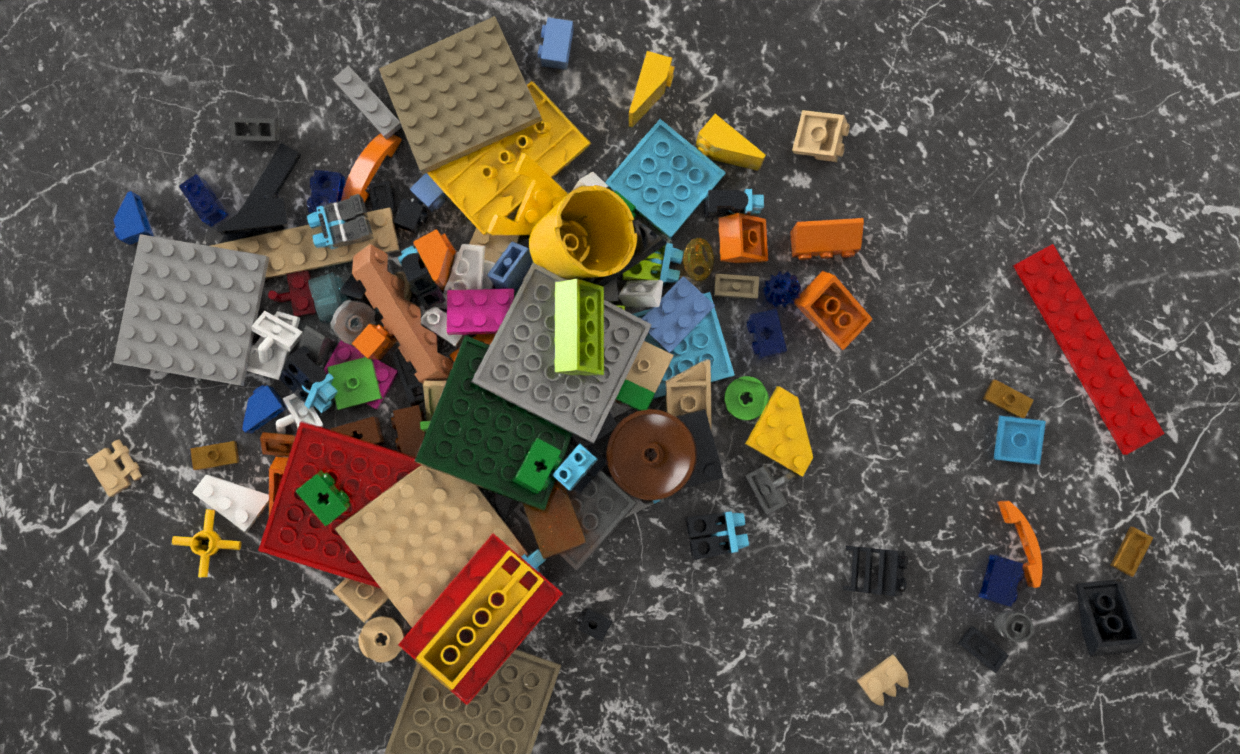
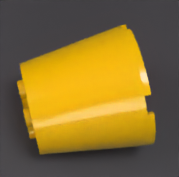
M599 185L578 187L568 193L533 227L529 238V250L532 260L535 264L566 280L603 277L617 273L630 262L636 249L637 233L634 234L633 215L623 199L610 189Z

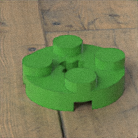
M743 376L734 380L727 387L724 394L726 410L733 417L744 421L759 417L769 401L768 392L758 379L750 376ZM745 392L749 393V397L752 398V402H748L747 405L743 404V400L740 399V396H744Z

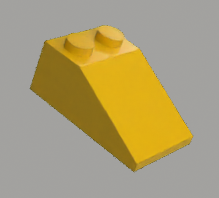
M647 51L629 110L630 127H633L665 94L666 87H671L675 69L674 66H671V57Z
M716 114L700 130L695 145L706 157L708 156L711 160L757 171L761 168L766 156Z

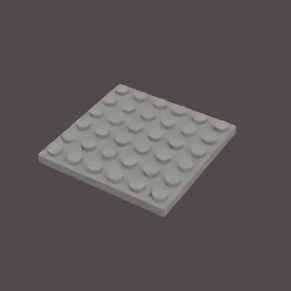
M140 234L113 363L244 386L254 337L251 326L258 317L269 257Z
M533 263L471 382L593 444L652 324L604 300V375H567L556 373L554 365L555 282L566 281V279Z

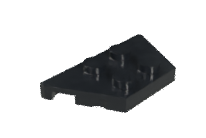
M639 220L634 221L633 227L634 234L637 233V244L630 262L619 272L596 278L593 283L605 286L667 245L666 241Z

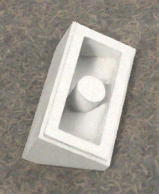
M627 281L618 297L625 307H659L663 281Z

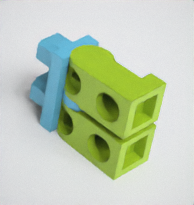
M667 243V245L624 272L622 280H662L663 286L666 283H677L680 271L669 269L670 262L681 264L684 251L672 248L673 244Z

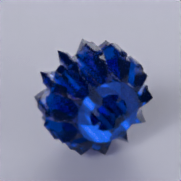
M778 271L777 276L770 274L771 280L765 281L764 295L767 302L773 303L776 308L782 304L786 309L788 303L794 305V299L800 298L799 291H801V285L798 283L797 277L795 275L791 276V273L788 271L784 274Z

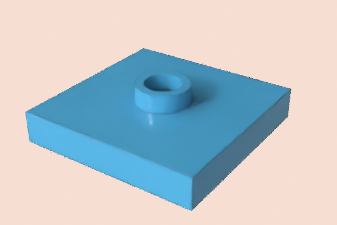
M999 415L994 459L1040 465L1046 421Z

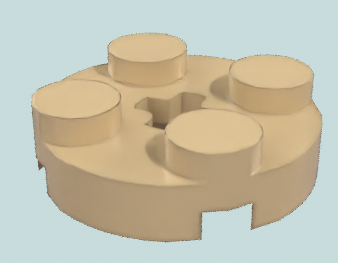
M375 617L363 626L359 635V647L367 658L375 660V662L390 661L402 650L398 644L405 637L404 630L401 624L393 617ZM379 633L387 636L386 645H382L381 642L377 643L376 639L379 638Z

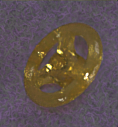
M703 238L692 239L684 251L683 264L691 279L703 281L709 277L713 270L714 253L711 245ZM702 246L705 248L707 252L708 262L704 259V255L702 254ZM701 266L705 271L701 275H697L693 269Z

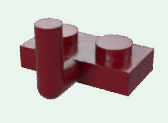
M309 270L287 274L290 292L279 294L275 291H270L268 293V297L277 303L291 301L293 314L296 317L317 314Z

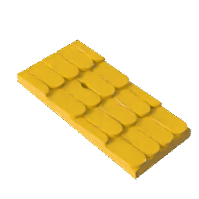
M532 81L527 84V87L543 121L427 173L483 235L488 234L487 229L495 213L507 218L520 207L532 179L514 171L522 152L530 156L553 178L591 145L590 141Z

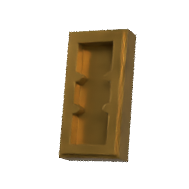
M995 379L991 381L983 397V400L1018 418L1026 417L1034 401Z
M237 441L190 448L193 470L239 463Z
M1130 527L1110 566L1130 577H1134L1153 537L1135 527Z

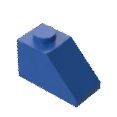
M132 191L127 192L113 221L116 227L114 228L116 237L130 245L139 241L140 234L154 235L141 197Z
M262 385L253 391L254 394L248 398L242 427L245 433L252 434L287 410L274 387Z

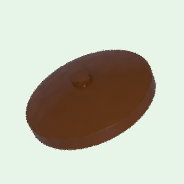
M641 410L630 414L615 427L607 446L608 467L613 479L626 493L643 500H658L674 495L690 480L696 465L697 450L692 433L679 418L661 410Z

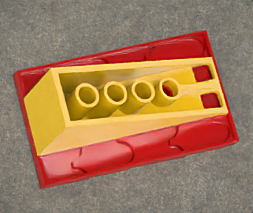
M493 533L400 641L398 646L463 703L468 705L563 593Z

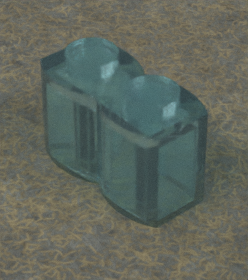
M334 273L308 280L318 318L323 324L331 322L337 308L348 300L346 297L343 298L340 293L344 285L341 277H337Z

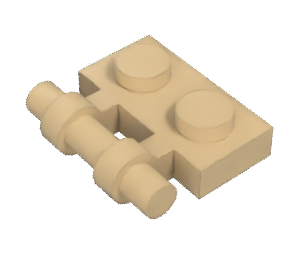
M120 440L112 443L115 449L114 453L109 448H104L87 459L88 464L109 497H113L131 486L127 478L130 475L134 481L142 478L139 472L140 467L137 462H133L128 454L130 452L127 446H123ZM119 459H121L123 464L125 465L124 470H122V468L117 462Z

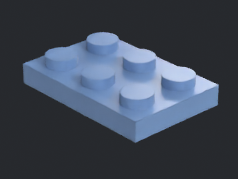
M683 276L661 298L660 306L653 307L642 320L652 324L648 334L668 353H671L715 305Z

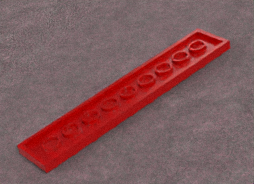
M1052 244L1013 265L1122 454L1127 455L1165 434L1055 246Z

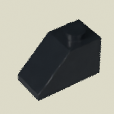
M351 274L341 288L340 293L349 300H358L371 306V303L364 294L367 291L361 280L356 281L353 274Z

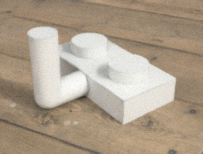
M266 311L251 326L253 332L265 338L258 347L259 361L262 364L268 362V349L273 343L290 352L303 335V332Z
M295 394L283 398V403L290 415L276 421L277 434H286L285 426L295 423L298 428L301 421L323 427V423L314 407L308 409L304 405L305 402L300 400Z

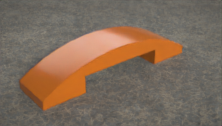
M380 133L367 145L348 176L341 201L359 194L365 203L370 195L365 190L386 156L392 158L402 141L400 137L392 135L386 140Z
M999 501L998 505L1004 522L1015 524L1028 563L1020 566L1027 585L1033 588L1040 587L1042 580V557L1035 533L1025 516L1010 501Z

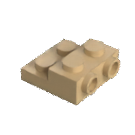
M802 110L792 151L794 154L815 156L817 160L837 162L838 156H843L844 144L842 140L843 136H848L850 125L847 123L844 115Z

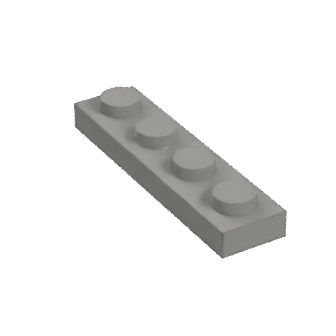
M349 65L333 78L337 86L386 140L402 127L401 122Z

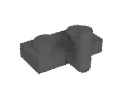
M764 465L745 475L766 515L788 504L779 488L795 478L793 471H789L784 476L774 480L767 465Z

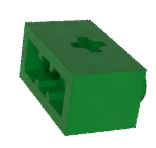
M536 438L513 481L536 494L541 492V490L545 491L551 481V478L548 477L551 470H556L562 460L559 457L561 450ZM540 462L542 463L541 468L544 470L537 472L536 464Z
M321 470L300 486L296 492L326 527L349 508L350 499L344 491H339L334 486L335 481L327 472L324 474ZM328 493V499L323 500L321 496Z

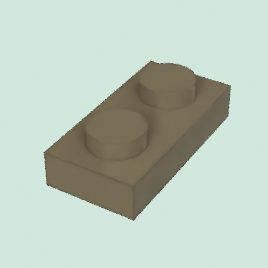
M715 274L714 297L758 299V276Z

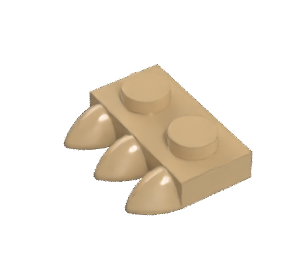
M893 654L857 680L869 699L880 706L884 705L883 692L889 696L896 697L895 683L905 688H908L909 685L907 672Z

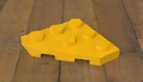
M777 386L745 444L803 477L813 459V454L799 400L795 395Z

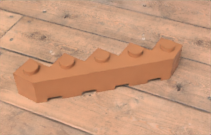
M372 244L368 245L353 256V276L356 281L361 280L367 290L364 294L372 307H377L384 317L381 320L390 336L394 334L400 343L398 349L407 362L411 361L417 371L415 376L418 381L423 384L424 381H447L454 361L437 352V334L421 326V308L404 299V281L387 271L388 254Z

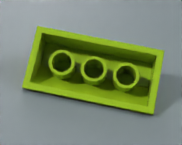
M580 279L555 282V372L567 375H604V287Z

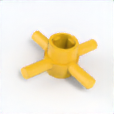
M206 509L204 530L198 532L193 537L173 536L172 545L190 546L195 554L201 556L198 577H208L210 556L216 554L219 549H241V541L221 540L220 536L213 531L215 510ZM202 540H210L208 546L202 545Z

